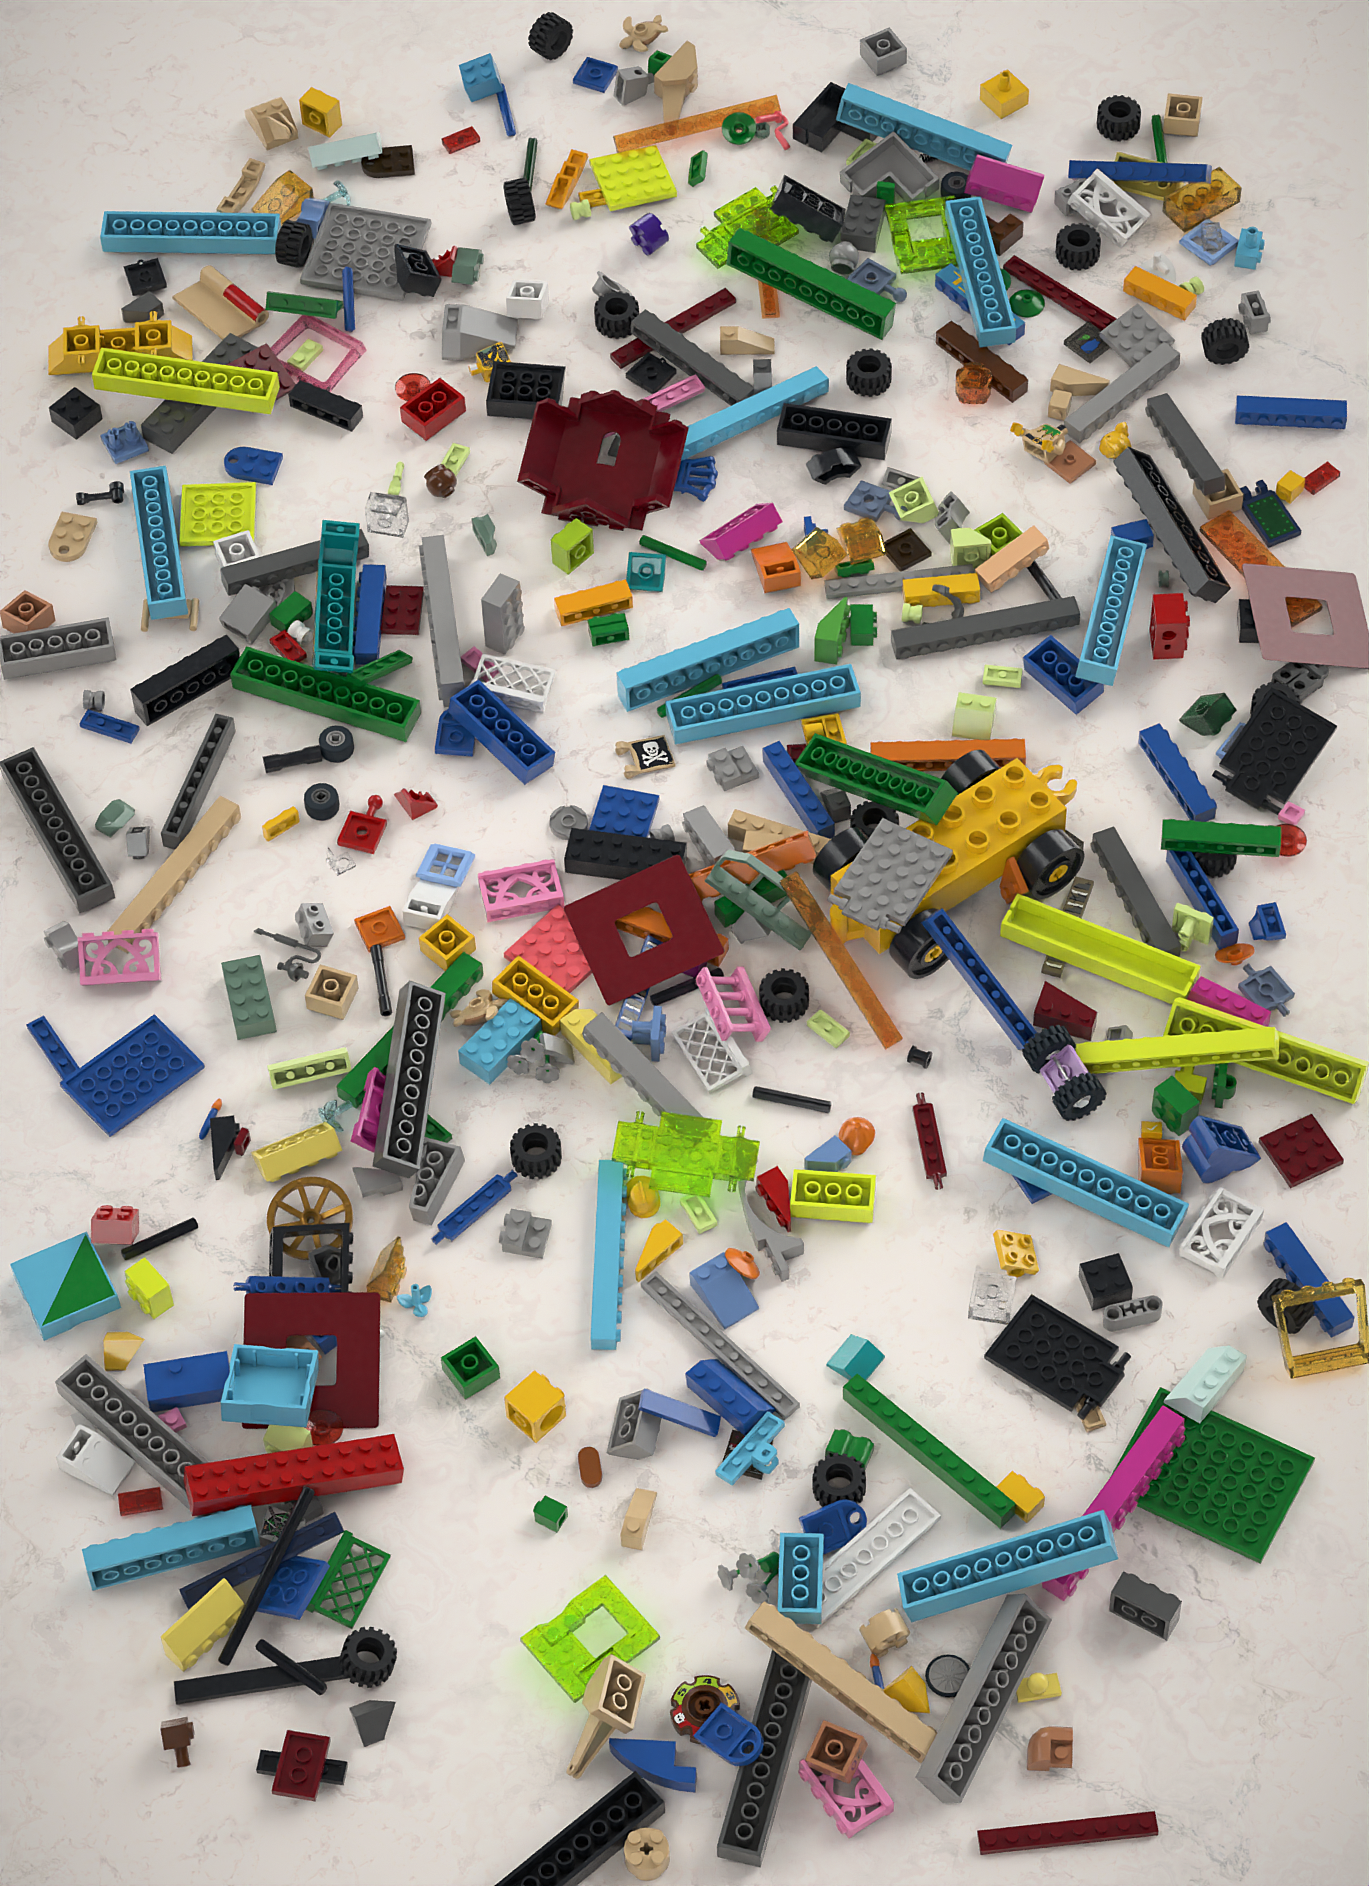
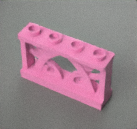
M545 859L539 862L524 863L519 866L504 867L498 870L478 873V884L487 922L549 911L557 904L564 908V895L554 859ZM548 874H550V875H551L550 880L547 881L546 883H542V882L545 881V876H544V877H539V876H543V875H548ZM518 881L534 887L523 898L509 893L508 890ZM554 883L556 891L550 892L547 887ZM497 885V886H492V888H493L495 891H498V892H491V891H489V890L487 889V886ZM488 896L496 898L495 903L489 904Z
M142 929V933L134 934V930H124L122 934L114 935V931L102 932V936H94V933H82V937H77L80 985L161 980L158 932H154L153 929ZM123 939H135V940L133 941V945H131L130 943H128L127 941H125V940H123ZM147 939L151 942L152 949L149 953L142 955L140 952L144 951L146 946L140 947L139 942ZM112 940L104 947L102 941ZM90 943L98 945L97 950L91 949L94 954L98 955L96 959L89 957L86 953V947ZM118 945L127 949L135 957L125 964L123 974H118L115 965L104 960ZM152 955L154 956V972H150L145 961L146 958ZM85 959L94 962L91 976L87 977ZM138 961L139 964L134 965L137 967V970L135 972L130 971L129 966ZM102 964L110 966L111 971L108 974L103 972V969L106 967L101 966Z
M805 1759L799 1761L798 1773L804 1782L808 1781L814 1797L821 1799L827 1815L834 1817L838 1830L841 1834L845 1833L848 1838H851L854 1834L884 1815L887 1816L894 1812V1802L863 1759H861L853 1778L858 1777L860 1779L855 1787V1799L834 1794L833 1783L835 1778L824 1773L821 1776H816ZM863 1788L867 1789L868 1794L862 1793L863 1799H861L859 1791ZM879 1806V1808L866 1815L865 1808ZM855 1808H859L861 1811L860 1819L856 1822L848 1821L845 1813L851 1812L854 1817L856 1814Z

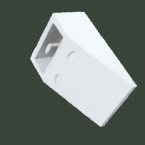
M420 879L409 894L403 908L404 925L426 930L430 929L446 914L449 915L459 886L452 887Z
M80 1424L56 1456L60 1470L112 1496L136 1463L134 1459L97 1432Z

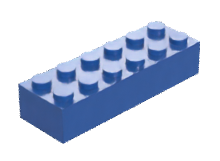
M479 679L450 698L448 712L524 785L553 767L556 752Z

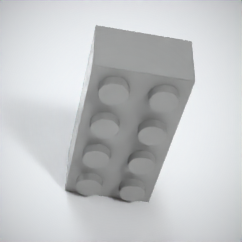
M501 573L482 597L481 606L485 646L505 655L509 649L513 648L517 637L523 634L525 626L523 625L524 614L522 613L523 602L521 601L522 590L520 589V581Z

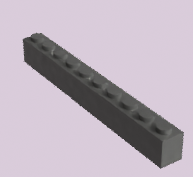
M1075 596L891 630V644L896 660L907 659L918 655H927L939 651L943 652L955 648L1000 641L1002 639L1074 627L1080 624V611Z

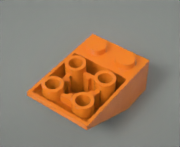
M787 542L751 549L764 593L801 586V571L797 559Z

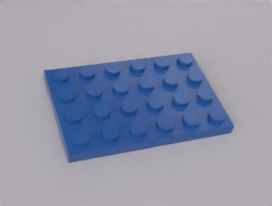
M154 1014L62 1080L60 1087L111 1137L203 1070L205 1066Z

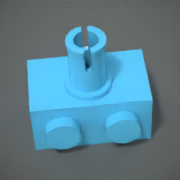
M1256 227L1241 229L1235 256V267L1256 270L1257 263H1261L1262 252L1260 250L1264 249L1265 239H1262L1263 232L1258 231Z

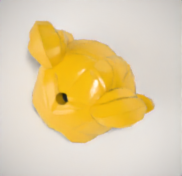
M1126 422L1118 423L1115 431L1109 432L1101 439L1099 450L1107 458L1116 459L1127 447L1131 448Z

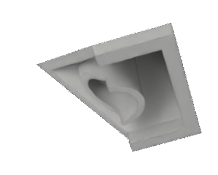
M745 911L731 927V932L740 944H743L744 941L767 937L771 929Z

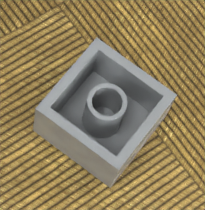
M890 27L860 39V56L877 76L907 64V48Z

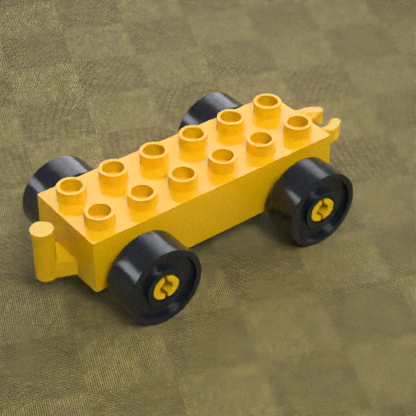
M974 750L963 755L941 777L958 794L938 825L919 819L906 827V829L953 850V855L906 925L903 926L890 920L902 927L899 934L882 928L877 931L842 915L843 910L833 904L829 911L831 941L839 945L849 940L864 937L879 954L889 949L891 958L910 978L921 979L937 971L949 960L921 922L939 909L943 908L945 912L1001 877L1007 859L1015 857L1028 890L1036 899H1045L1058 893L1076 876L1084 861L1083 850L1065 833L1067 814L1065 805L1075 797L1077 781L1071 779L1062 790L1054 791L1047 784L1050 780L1062 778L1063 767L1061 765L1047 766L1034 775L1018 758L1001 768L983 750ZM853 827L837 834L821 849L813 863L812 870L814 876L832 895L841 899L842 897L834 894V889L870 837L862 828Z

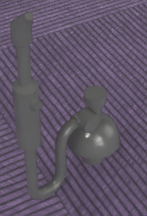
M260 928L254 930V933L274 938V941L317 953V957L313 960L295 955L290 957L285 962V965L282 962L278 963L277 969L287 971L288 977L294 982H297L300 978L307 979L309 972L303 970L302 963L292 964L293 960L299 959L308 963H316L321 958V952L318 949L301 944L298 940L278 933L272 934Z

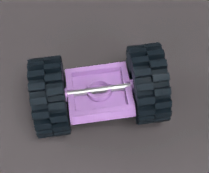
M1056 1025L1055 1028L1054 1026H1049V1029L1046 1030L1044 1028L1041 1033L1037 1032L1034 1034L1035 1037L1028 1040L1029 1043H1025L1022 1054L1033 1072L1038 1074L1041 1072L1055 1096H1052V1102L1062 1118L1066 1121L1070 1119L1075 1121L1076 1118L1081 1119L1084 1115H1090L1092 1110H1097V1106H1101L1102 1101L1106 1098V1090L1094 1073L1090 1074L1075 1051L1076 1044L1064 1026L1060 1027V1025Z

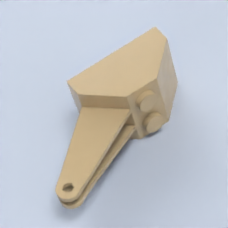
M688 40L654 75V93L663 99L664 133L668 136H673L676 133L685 97L693 93L698 87L695 45Z
M282 97L244 110L247 121L266 150L298 139V131L289 107Z
M612 1654L603 1659L586 1685L582 1704L590 1714L566 1771L568 1775H573L575 1779H579L587 1766L615 1729L627 1734L634 1728L646 1674Z

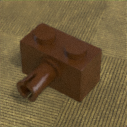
M1012 214L1007 215L999 223L988 215L986 216L996 254L1001 256L1023 237L1024 222Z
M188 1717L162 1721L160 1730L164 1750L174 1749L178 1768L191 1765L187 1746H190L191 1739H194L193 1722H188Z

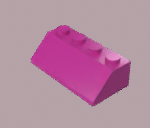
M977 154L967 177L964 193L977 197L981 196L983 199L1032 213L1039 196L1044 174Z
M773 502L759 503L708 534L699 542L717 560L725 559L727 561L735 556L734 553L747 549L749 543L757 542L764 538L763 534L766 532L770 533L778 529L777 525L783 521Z
M1202 976L1197 980L1187 997L1189 1001L1265 1027L1269 1026L1271 1011Z

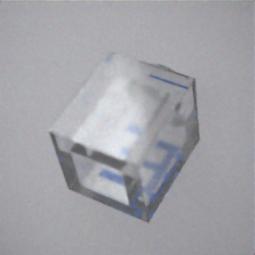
M1220 222L1202 223L1201 241L1203 251L1221 250L1222 233Z

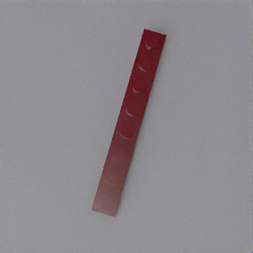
M1015 255L1003 265V269L1010 275L1100 331L1117 319Z
M724 288L664 323L669 324L672 329L683 334L735 304L736 297ZM636 338L610 353V359L622 369L654 349L639 338Z
M1155 1811L977 1830L980 1855L1158 1836L1159 1831Z

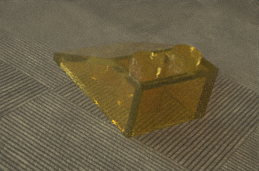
M289 170L271 184L251 210L253 213L280 214L282 225L286 220L301 212V205L304 199L314 198L313 188Z

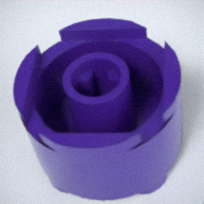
M652 213L643 215L629 226V230L633 235L631 237L635 246L640 245L647 256L669 241L666 229L662 230L660 227L662 225L661 221Z

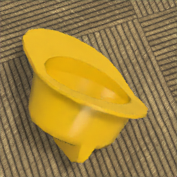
M647 1176L631 1178L626 1183V1200L631 1213L639 1218L654 1216L660 1208V1196L655 1181Z

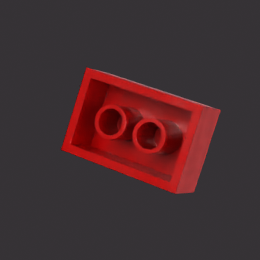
M438 378L400 407L401 422L425 441L466 412L465 397L441 378Z

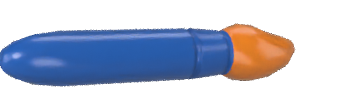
M220 1098L211 1106V1110L200 1130L199 1138L201 1140L207 1136L210 1130V1118H215L221 1109L222 1100Z
M871 1654L870 1667L872 1668L874 1684L883 1690L884 1684L879 1668V1659L875 1654Z

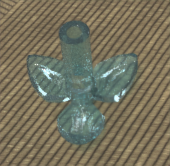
M338 180L333 183L338 187V191L321 199L333 202L340 197H344L347 205L350 206L351 204L350 195L346 187Z
M337 1100L329 1101L324 1105V1110L318 1108L319 1116L323 1122L327 1120V1123L335 1131L343 1132L344 1129L335 1121V1117L352 1108V1103L348 1100L337 1107Z

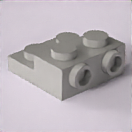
M744 746L730 751L723 748L708 754L707 767L709 771H713L717 785H721L724 791L759 778V772Z
M511 1209L510 1214H505L504 1217L506 1229L501 1231L499 1236L502 1252L543 1259L552 1220L533 1217L531 1212Z

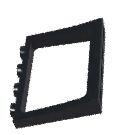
M350 1223L273 1227L270 1232L269 1276H283V1238L338 1233L341 1236L340 1292H352L348 1291L349 1284H352L353 1272L349 1271V1264L353 1262V1252H349V1245L353 1244V1232H349Z

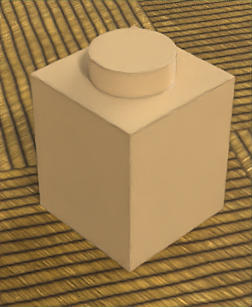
M1054 389L1049 402L1048 417L1064 421L1071 407L1072 393Z

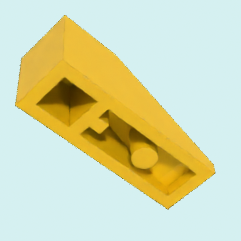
M666 1219L661 1223H657L651 1229L635 1269L637 1282L645 1278L683 1245V1234Z

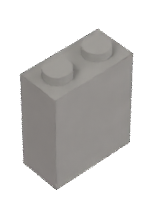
M245 584L221 614L219 620L224 628L253 644L270 622L269 613L277 607L276 600L268 594L266 596L262 594L257 587H250Z

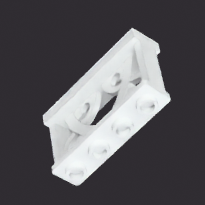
M1099 169L1093 172L1071 195L1067 202L1072 209L1079 212L1085 220L1093 224L1099 232L1107 236L1119 248L1147 222L1151 215ZM1090 185L1095 187L1093 192L1087 190ZM1087 194L1091 197H1085L1083 199L1080 197V195ZM1099 201L1115 204L1118 217L1102 215ZM1134 221L1136 224L1131 228L1128 222ZM1122 224L1125 225L1126 230H1127V232H1126L1125 234H1123V233L1120 231V230L1123 229V225H1122Z
M1220 1187L1217 1192L1214 1191L1211 1194L1208 1206H1204L1198 1215L1199 1219L1197 1222H1192L1188 1230L1189 1234L1187 1237L1183 1236L1181 1238L1178 1248H1180V1257H1184L1213 1272L1216 1277L1222 1280L1263 1220L1264 1208L1258 1205L1254 1206ZM1225 1202L1232 1206L1233 1212L1228 1213L1226 1205L1224 1210H1219L1218 1205ZM1237 1209L1243 1211L1248 1215L1237 1213ZM1229 1222V1231L1235 1239H1221L1213 1243L1209 1227ZM1233 1222H1236V1226H1241V1229L1235 1230L1233 1228ZM1194 1242H1199L1200 1246L1196 1249L1202 1250L1206 1247L1207 1250L1197 1253L1191 1249V1245ZM1226 1245L1228 1249L1222 1250L1219 1246ZM1209 1254H1211V1256H1212L1218 1263L1212 1261L1211 1259L1207 1258L1206 1256H1208Z

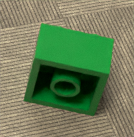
M1170 1076L1154 1088L1152 1113L1156 1118L1161 1119L1171 1132L1181 1136L1189 1130L1191 1122L1198 1116L1200 1101L1175 1077Z
M476 1336L441 1357L442 1370L465 1400L500 1379L498 1364Z

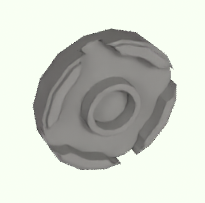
M570 805V807L560 806L550 815L549 826L551 832L556 837L562 840H569L571 828L587 830L588 819L586 813L575 805Z

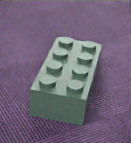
M255 955L222 962L223 976L237 1040L277 1032L261 956Z

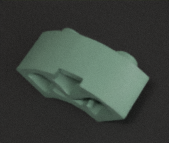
M458 247L456 261L453 264L452 283L473 285L475 281L478 282L479 267L484 262L482 250Z

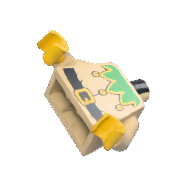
M1014 422L1010 429L1016 436L1022 437L1024 451L1046 463L1052 461L1057 455H1061L1066 446L1064 436L1068 433V430L1062 424L1057 428L1049 424H1043L1035 429L1028 430L1023 428V425Z

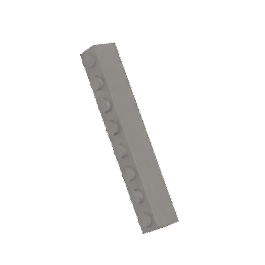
M1163 342L1064 419V426L1068 430L1067 435L1078 443L1088 439L1093 432L1101 429L1110 419H1114L1130 403L1138 400L1147 390H1151L1157 382L1165 379L1171 371H1175L1180 365V353L1166 342Z
M603 1012L584 1026L582 1032L584 1040L589 1045L592 1044L597 1049L598 1055L606 1059L610 1063L611 1068L624 1077L626 1084L638 1092L641 1100L651 1105L653 1112L666 1121L669 1129L676 1131L685 1145H689L693 1149L710 1134L713 1126Z

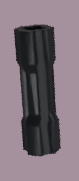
M319 745L305 747L294 752L262 757L266 773L300 764L322 762Z

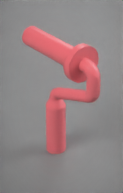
M775 111L774 114L757 116V123L771 121L781 123L783 120L784 123L777 127L774 132L783 149H789L790 145L780 132L789 122L782 115L781 111Z

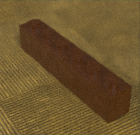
M951 320L936 331V344L1010 402L1013 403L1028 392V379L1024 374L1019 373L1011 364L1006 363L999 355L989 350L988 347H979L978 340L963 330L960 325Z

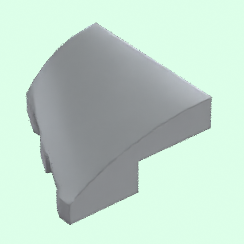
M352 1168L363 1198L380 1192L385 1196L403 1190L399 1175L381 1169Z

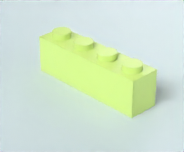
M346 1047L267 1065L273 1089L338 1075L352 1070Z

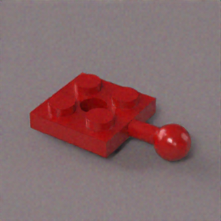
M379 795L369 797V808L366 814L354 811L349 812L337 839L338 846L370 854L375 853L387 826L386 819L374 817L376 810L380 809L383 805V800ZM361 830L367 831L364 835L357 834Z

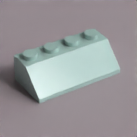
M380 132L308 147L312 168L317 167L318 170L328 168V164L333 163L335 167L345 165L344 161L351 160L352 163L362 161L361 158L368 156V159L379 158L378 154L382 153Z
M1230 1345L1208 1348L1165 1398L1164 1403L1200 1424L1243 1373L1247 1355Z

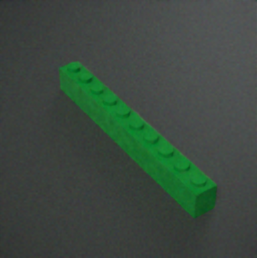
M465 952L430 987L446 993L442 1021L450 1009H454L458 1001L463 996H466L470 992L471 987L483 977L482 963ZM394 1026L336 1086L338 1097L356 1109L363 1104L366 1093L364 1087L368 1073L376 1067L386 1076Z
M858 1373L843 1386V1400L1001 1529L1015 1515L1016 1503Z

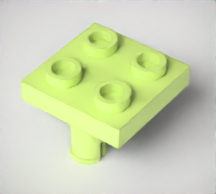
M1177 903L1173 913L1172 930L1178 933L1180 937L1181 951H1187L1193 939L1208 945L1212 936L1214 917L1208 913L1192 909L1188 905Z

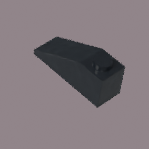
M234 1115L210 1118L213 1169L216 1180H220L235 1149L234 1142L240 1132V1124L235 1122Z

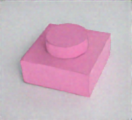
M1288 801L1278 814V819L1295 828L1305 815V810Z
M177 1407L158 1416L175 1433L187 1428Z

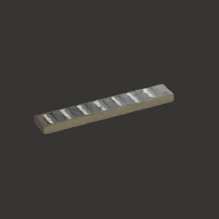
M1075 876L1063 912L1082 919L1094 886V881ZM1046 955L1041 973L1061 978L1066 962Z

